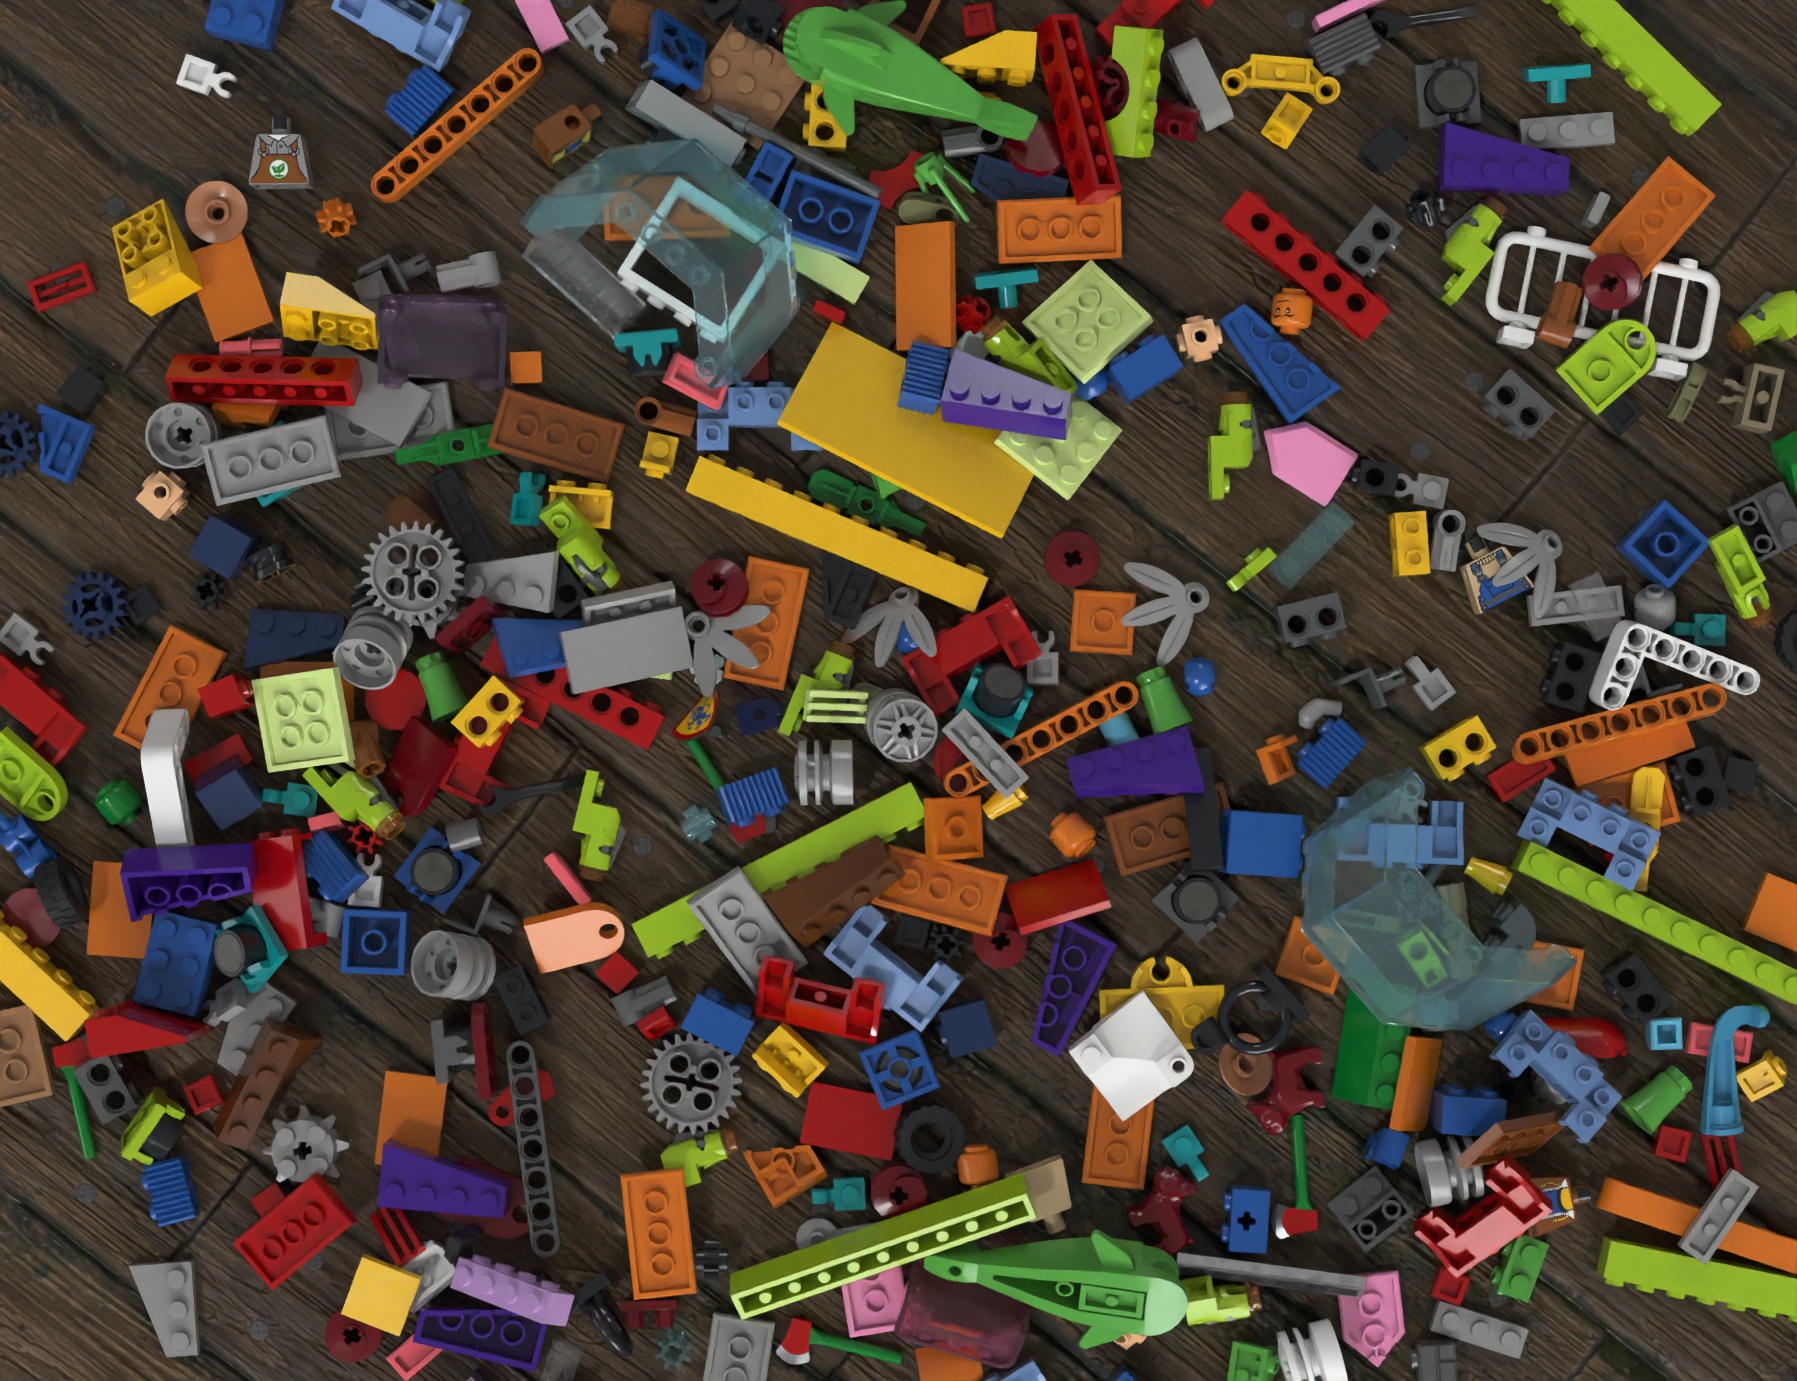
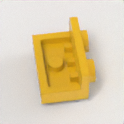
M557 480V486L549 485V504L565 495L593 528L611 530L614 492L607 490L606 484L588 483V488L575 487L576 482Z
M783 1022L752 1054L759 1067L769 1072L785 1091L791 1093L796 1098L803 1093L806 1087L829 1064L792 1027Z

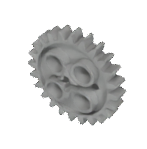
M419 521L414 522L412 529H409L406 522H401V531L399 532L394 526H389L391 536L387 537L379 533L378 536L382 543L380 545L375 543L369 544L375 551L374 555L364 554V558L371 561L370 566L361 567L362 571L370 573V577L364 579L362 583L372 585L373 587L366 595L369 597L377 595L378 598L373 604L374 607L386 605L383 615L388 616L395 611V621L400 622L404 614H406L409 624H413L416 615H418L421 623H426L428 613L434 619H438L437 609L440 608L448 612L449 608L446 601L457 602L458 599L452 594L453 591H463L464 589L456 583L457 579L466 578L465 574L457 572V568L465 565L464 561L455 560V557L461 550L459 548L452 550L449 548L454 541L453 538L441 540L444 530L439 529L435 534H432V524L428 523L423 531ZM417 544L418 551L415 567L421 570V574L414 578L415 599L411 601L409 595L412 577L407 575V569H413L412 550L413 545ZM398 547H403L407 555L406 560L396 565L392 560V552ZM434 549L438 553V561L435 565L428 567L423 562V556L427 550ZM400 578L404 583V591L399 596H394L391 594L389 586L394 579ZM431 580L436 585V592L432 597L425 598L421 593V587L424 582Z
M690 1032L687 1034L686 1041L683 1042L678 1034L675 1035L674 1045L664 1040L666 1050L662 1052L654 1048L653 1050L658 1058L656 1060L647 1059L646 1062L652 1069L651 1071H642V1075L649 1078V1082L640 1084V1087L650 1091V1093L642 1098L644 1101H653V1104L647 1110L649 1113L659 1111L656 1118L658 1123L667 1118L666 1128L668 1130L675 1124H678L679 1134L684 1132L686 1126L690 1127L692 1135L696 1134L697 1126H701L704 1132L708 1133V1123L710 1122L716 1127H720L718 1117L721 1115L729 1119L726 1108L736 1109L737 1105L731 1099L732 1097L741 1096V1092L734 1089V1086L742 1084L743 1081L733 1076L740 1071V1067H730L735 1056L729 1055L725 1057V1050L721 1048L716 1049L715 1045L705 1043V1040L700 1037L697 1041H694ZM678 1057H684L688 1060V1068L682 1073H676L671 1068L672 1062ZM707 1064H715L719 1067L717 1077L712 1080H707L702 1076V1069ZM665 1076H673L689 1081L691 1076H695L698 1083L718 1086L719 1090L714 1092L701 1087H693L692 1091H688L685 1084L668 1082L664 1078ZM678 1088L681 1091V1098L677 1103L669 1104L665 1101L664 1095L668 1089ZM707 1094L712 1098V1104L707 1110H699L695 1107V1100L699 1095Z

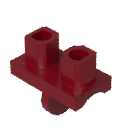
M1156 98L1157 114L1154 118L1153 131L1175 139H1182L1188 142L1196 141L1197 122L1201 110L1187 107V104L1183 102L1173 103Z
M648 1298L646 1300H623L620 1302V1311H624L627 1328H644V1310H656V1327H673L675 1309H679V1299Z

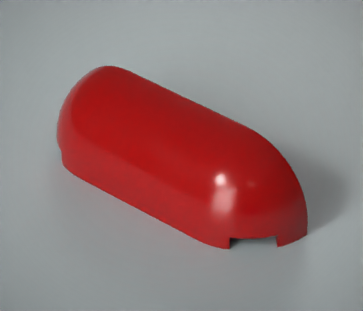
M1539 1017L1553 1031H1562L1568 1034L1575 1041L1576 1044L1574 1046L1582 1054L1586 1053L1592 1058H1616V1055L1627 1056V1043L1622 1031L1607 1019L1599 1017Z

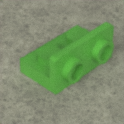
M1523 1234L1521 1237L1514 1238L1502 1246L1500 1253L1503 1255L1499 1266H1494L1490 1275L1491 1289L1497 1294H1505L1528 1303L1549 1244Z
M1239 1340L1233 1341L1227 1381H1273L1274 1374L1277 1373L1280 1365L1277 1355L1278 1347L1273 1345L1264 1347Z

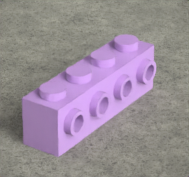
M473 1254L472 1259L459 1257L450 1288L541 1324L566 1326L575 1295L559 1290V1284L546 1280L536 1281L537 1276L522 1271L515 1273L513 1272L514 1267L503 1263H496L494 1265L490 1263L491 1258Z

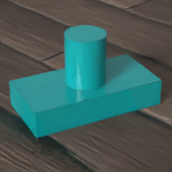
M1587 63L1522 67L1523 81H1547V103L1566 102V79L1591 77V64Z
M1035 266L973 273L976 290L998 288L1001 309L1018 307L1016 285L1039 282Z

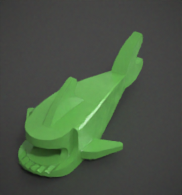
M898 0L863 6L858 11L849 8L847 12L828 6L813 7L797 14L785 30L783 52L787 64L798 77L823 88L824 104L847 136L853 135L855 130L854 100L894 110L975 123L983 129L1002 137L1027 141L1037 121L1038 116L1027 110L997 99L985 98L918 45L889 27L905 11L907 6L905 1Z
M1094 1230L1091 1237L1048 1240L982 1251L973 1241H969L924 1257V1269L946 1280L962 1283H979L1053 1315L1089 1326L1079 1341V1346L1082 1349L1117 1340L1124 1333L1145 1336L1163 1334L1179 1324L1185 1316L1188 1307V1294L1186 1288L1179 1280V1268L1171 1255L1156 1247L1143 1245V1242L1112 1238L1100 1230Z

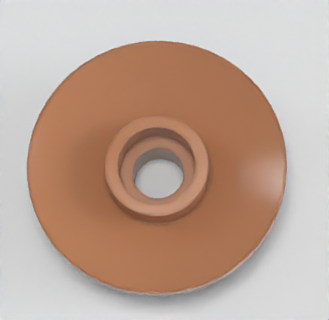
M209 181L198 186L190 194L185 207V217L191 231L200 239L209 243H225L233 240L243 231L248 220V205L243 194L232 184L224 181ZM217 209L224 210L223 218L215 219L214 213Z
M1236 1034L1239 1038L1247 1042H1261L1257 1037L1251 1034ZM1228 1044L1221 1047L1219 1054L1220 1072L1224 1081L1233 1091L1241 1095L1251 1096L1262 1092L1268 1086L1272 1077V1060L1268 1053L1247 1055L1236 1051Z

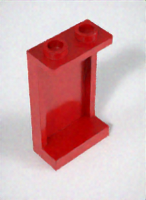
M299 828L280 830L281 837H277L276 831L257 833L258 840L245 841V844L253 843L257 863V873L252 890L253 905L261 906L286 951L327 945V932L313 933L301 842L302 840L312 839V832L300 834Z

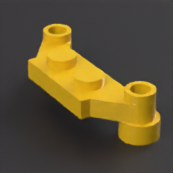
M1251 54L1249 62L1238 69L1226 71L1221 79V87L1227 96L1239 95L1245 88L1249 87L1308 92L1315 97L1318 103L1329 104L1334 102L1340 94L1339 82L1333 77H1324L1313 66V59ZM1228 82H1235L1237 84V88H1230L1228 86ZM1321 89L1328 90L1330 96H1324L1321 93Z

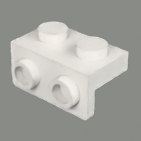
M434 1240L423 1242L426 1250L402 1267V1269L423 1276L410 1309L411 1313L418 1311L452 1283L457 1265L446 1247Z

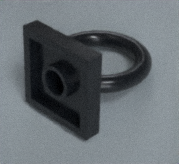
M1263 962L1253 969L1262 981L1250 980L1235 985L1224 995L1217 1011V1023L1230 1040L1227 1044L1236 1051L1247 1055H1262L1279 1047L1287 1038L1291 1029L1292 1013L1302 1023L1311 1015L1306 1007ZM1248 993H1260L1280 1016L1279 1025L1275 1033L1267 1040L1258 1043L1242 1040L1234 1033L1230 1025L1229 1016L1233 1004L1241 996Z
M612 1268L602 1272L572 1294L575 1297L569 1315L580 1308L585 1316L589 1315L594 1326L608 1345L620 1356L629 1357L633 1353V1343L617 1315L606 1303L608 1298L603 1292L621 1278L617 1271Z

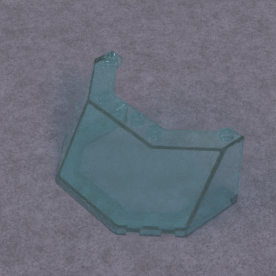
M697 138L609 147L538 197L519 222L529 232L538 237L549 236L556 228H563L575 240H580L591 225L616 223L693 290L699 355L694 362V372L698 379L711 390L742 382L800 310L795 280L797 273L795 253L792 248L791 234L793 232L791 219Z
M1410 767L1368 780L1303 842L1305 872L1302 875L1304 913L1303 917H1301V931L1382 1025L1468 1031L1556 984L1577 961L1565 947L1557 944L1546 946L1543 950L1519 949L1518 947H1486L1481 944L1417 869L1418 804L1425 796V786Z

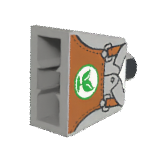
M272 117V134H258L256 136L249 176V185L255 190L314 189L306 139L301 134H291V118Z

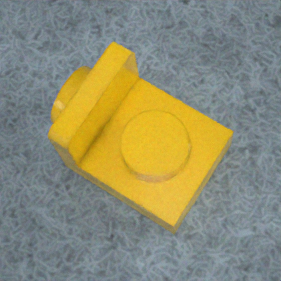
M1287 92L1262 129L1261 134L1272 143L1287 149L1313 108Z
M648 431L643 458L639 464L641 469H646L645 475L663 479L664 474L672 475L679 438Z
M1768 1050L1764 1052L1762 1059L1737 1071L1736 1078L1752 1103L1783 1087L1788 1071L1783 1060L1779 1056L1775 1057L1772 1051Z

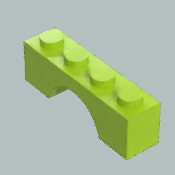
M1114 26L1111 58L1124 68L1128 76L1129 97L1122 112L1115 118L1105 122L1113 155L1132 158L1151 157V149L1154 145V118L1157 114V89L1161 79L1159 71L1160 59L1164 48L1163 30Z

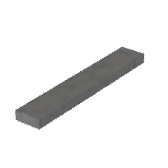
M1178 1252L1176 1259L1179 1275L1195 1277L1211 1275V1279L1352 1298H1362L1366 1286V1277L1180 1252Z

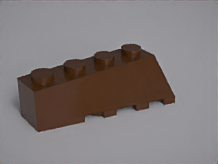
M878 835L842 852L841 859L835 862L826 863L824 861L814 866L816 871L801 879H798L796 875L786 880L787 886L775 892L770 888L761 893L788 932L805 948L906 875L893 850Z
M266 1016L212 1126L217 1141L246 1151L267 1107L324 1040L323 1037Z

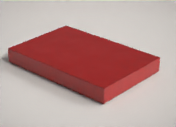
M1094 858L1005 887L1021 936L1111 908Z
M812 1081L800 1143L891 1161L895 1142L893 1132L896 1129L897 1120L900 1119L903 1103L882 1111L874 1092Z

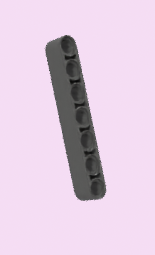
M520 1039L508 1047L506 1060L532 1249L538 1256L550 1257L557 1252L561 1244V1234L537 1054L534 1045L530 1041ZM522 1045L527 1047L530 1052L527 1062L519 1063L514 1059L513 1050L516 1046ZM528 1077L533 1081L534 1089L531 1093L523 1094L518 1090L517 1081L519 1078ZM526 1108H532L538 1114V1121L533 1125H527L521 1119V1113ZM531 1139L538 1140L542 1145L541 1154L537 1156L529 1155L525 1149L526 1142ZM533 1171L543 1172L547 1178L546 1184L541 1187L533 1186L530 1183L529 1175ZM539 1202L547 1203L550 1206L551 1214L546 1218L537 1217L533 1211L534 1205ZM541 1234L552 1235L555 1240V1246L551 1249L541 1248L538 1244V1237Z

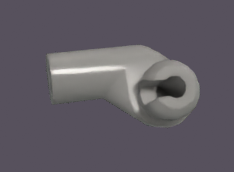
M1321 698L1310 700L1298 713L1299 725L1302 728L1310 729L1314 727L1315 721L1323 714L1340 717L1342 702Z

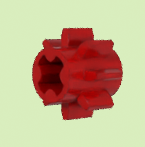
M970 294L958 299V304H956V327L964 333L971 330L973 335L984 330L985 325L990 323L991 311L988 303L979 296L972 299Z
M358 819L359 826H348L353 835L352 838L347 840V843L354 842L357 845L356 853H360L367 847L368 852L373 854L375 853V844L385 845L384 840L380 839L381 833L374 832L371 827ZM364 827L366 831L372 830L373 837L369 838L370 844L367 839L361 840L360 834L364 833Z

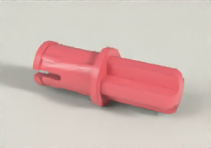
M248 337L247 340L220 341L219 352L220 355L283 356L284 345L281 339L253 340V337Z

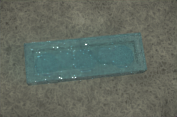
M1332 501L1267 569L1290 590L1355 522Z

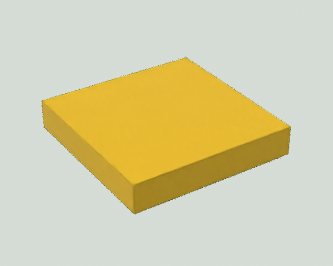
M364 1254L341 1314L400 1336L423 1276Z

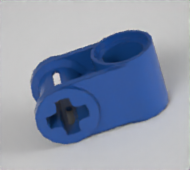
M1388 1128L1373 1132L1365 1146L1363 1158L1367 1160L1374 1159L1393 1170L1399 1168L1409 1137Z

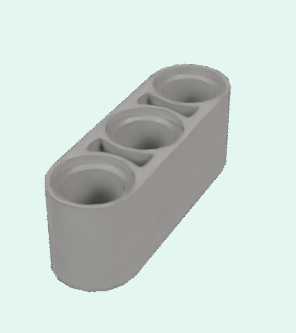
M1195 37L1168 50L1169 62L1191 108L1201 110L1198 123L1202 130L1207 132L1233 120L1234 115L1231 106L1199 40Z

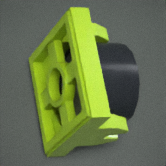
M158 1086L154 1087L121 1135V1156L129 1161L135 1158L147 1165H150L154 1158L158 1160L163 1159L176 1142L184 1127L185 1119L183 1117L185 1109L177 1102L168 1098L166 1091Z

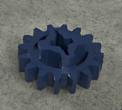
M8 410L3 411L2 417L0 415V424H6L0 430V440H5L9 444L8 446L13 448V451L3 449L0 445V478L3 479L6 471L9 477L13 478L17 477L16 469L27 472L28 469L25 463L27 461L35 463L36 459L31 456V452L39 451L40 448L32 444V441L39 437L36 433H29L33 424L28 421L22 424L24 416L16 414L12 418V412ZM20 435H22L23 447H21L19 440ZM8 458H17L10 464L1 465L2 463H5Z
M89 571L86 577L83 575L75 576L77 584L67 583L66 585L68 590L71 591L70 594L61 595V598L67 601V605L61 607L60 611L68 612L69 614L64 619V622L74 623L72 632H82L83 638H92L94 635L95 639H104V633L115 635L114 626L124 627L125 625L120 620L121 616H129L130 614L127 610H124V605L131 603L130 599L122 598V594L127 591L126 587L117 588L119 579L113 577L108 579V573L99 572L97 575L96 572ZM91 585H101L99 588H95L93 592L86 589ZM97 619L103 620L105 622L99 626L91 625V623H95Z

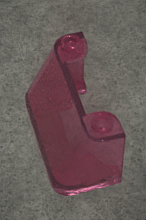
M923 1257L911 1262L894 1332L900 1339L993 1367L1009 1368L1016 1363L1027 1336L1032 1306L979 1283H962L946 1280L924 1269Z

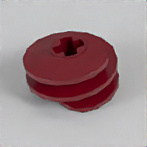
M1608 253L1594 259L1587 266L1583 275L1582 288L1585 297L1593 306L1604 311L1617 310L1630 305L1640 295L1643 277L1638 264L1629 256L1620 253ZM1617 277L1618 284L1609 287L1607 280Z
M1067 531L1058 534L1049 542L1045 550L1044 564L1047 573L1055 582L1063 586L1077 587L1086 584L1095 576L1099 569L1100 553L1096 543L1088 535L1078 531ZM1075 551L1079 554L1077 559L1080 560V564H1073L1069 567L1065 564L1067 559L1064 558L1065 553L1071 554Z
M712 559L704 562L695 570L691 577L690 591L697 605L705 614L719 619L730 617L740 611L749 595V583L742 569L736 563L727 559Z
M998 912L991 937L973 932V948L978 958L987 966L996 969L1010 968L1018 964L1025 955L1028 946V934L1021 936L1014 915ZM1000 932H1004L1005 938L1009 939L1008 944H1002L1001 948H996V943L992 942L993 936L998 937Z
M892 1162L881 1167L874 1175L871 1183V1200L878 1213L882 1217L890 1219L924 1207L927 1201V1188L922 1173L914 1170L905 1162ZM901 1187L903 1191L900 1197L895 1196V1188Z
M342 1307L327 1322L324 1332L325 1344L330 1353L339 1361L351 1363L364 1360L378 1349L383 1340L384 1331L342 1315ZM356 1327L360 1332L355 1338H352L349 1333Z

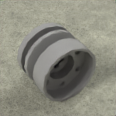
M193 402L170 403L157 409L149 418L145 429L146 445L152 457L160 464L173 469L199 467L205 464L200 444L223 439L222 426L217 422L213 412L206 406ZM191 429L193 432L190 435L191 440L184 441L182 438L186 434L184 430Z
M364 606L357 610L333 652V663L335 667L339 666L340 675L347 682L359 688L378 690L389 686L396 677L413 643V632L408 622L403 618L400 622L395 621L394 611L388 616L383 615L385 607Z
M889 688L879 692L869 701L867 711L864 712L866 723L863 724L867 737L886 758L893 761L913 762L924 757L932 749L937 738L938 723L933 711L918 696L906 689ZM905 723L907 731L902 734L900 732V725Z
M807 740L799 741V748L794 758L795 789L800 799V806L808 805V791H815L816 805H821L823 791H830L833 805L854 804L852 740H832L829 754H823L820 740L814 741V754H808Z
M443 930L431 931L423 936L414 948L411 959V975L415 986L421 993L432 997L459 999L462 1001L477 1000L486 994L493 983L496 972V958L491 945L485 939L474 935L457 934Z
M1447 1135L1445 1140L1446 1150L1442 1151L1435 1138L1414 1143V1156L1418 1176L1425 1199L1430 1207L1451 1203L1452 1188L1454 1187L1462 1200L1468 1199L1469 1188L1474 1197L1484 1195L1483 1166L1461 1169L1455 1160L1473 1144L1470 1135H1458V1144L1453 1135Z

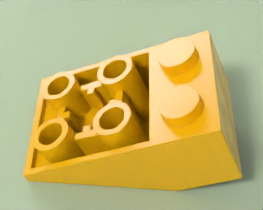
M1005 30L940 59V63L963 81L964 78L976 79L978 84L991 85L995 84V80L1007 81V85L1026 86V82H1032L1035 71L1037 32Z
M163 198L112 227L128 299L149 316L156 315L202 289L197 264Z
M286 272L280 300L284 337H289L295 341H318L329 346L337 344L352 346L358 350L378 349L375 313L318 276Z

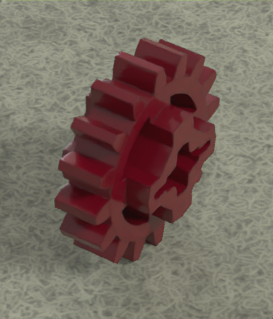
M1109 55L1108 59L1098 56L1097 64L1090 62L1101 106L1106 110H1102L1105 122L1115 118L1122 112L1129 97L1128 76L1124 68L1111 58L1112 55ZM1113 69L1117 70L1123 78H1117V73L1113 72Z

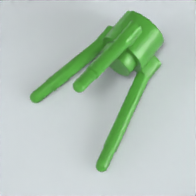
M929 152L920 157L913 165L916 171L912 175L917 180L921 192L930 194L926 182L930 185L937 183L964 222H969L970 218L943 181L945 176L943 170L971 193H975L976 189L952 168L941 154L936 155L934 152Z

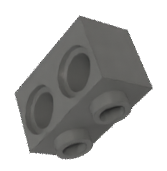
M1374 204L1333 255L1348 272L1355 273L1361 279L1366 274L1371 278L1382 265V262L1378 259L1385 250L1391 253L1401 242L1402 238L1398 235L1403 230V227ZM1380 225L1384 227L1387 232L1386 239H1376L1372 234L1373 226ZM1353 250H1363L1367 255V262L1365 264L1356 263L1352 257Z
M1510 368L1504 371L1479 398L1484 403L1482 408L1495 419L1500 417L1507 424L1506 430L1518 440L1521 437L1524 440L1532 438L1556 411L1552 405ZM1500 388L1506 389L1510 393L1511 400L1509 404H1502L1498 400L1497 392ZM1523 409L1532 412L1534 421L1531 425H1526L1521 421L1520 414Z
M1338 592L1273 608L1282 644L1290 642L1292 648L1310 644L1309 637L1321 635L1322 640L1339 637V630L1347 628ZM1323 608L1329 609L1333 614V621L1329 626L1322 625L1318 619V614ZM1292 616H1298L1303 621V629L1298 634L1291 632L1288 628V621Z
M119 1054L93 1059L88 1058L75 1065L72 1070L102 1125L136 1108L139 1103L137 1097L141 1096L135 1082L132 1079L127 1081L122 1070L126 1068ZM96 1064H104L109 1068L110 1075L106 1078H98L94 1075L92 1068ZM112 1091H119L124 1095L125 1102L121 1105H113L108 1100V1094Z

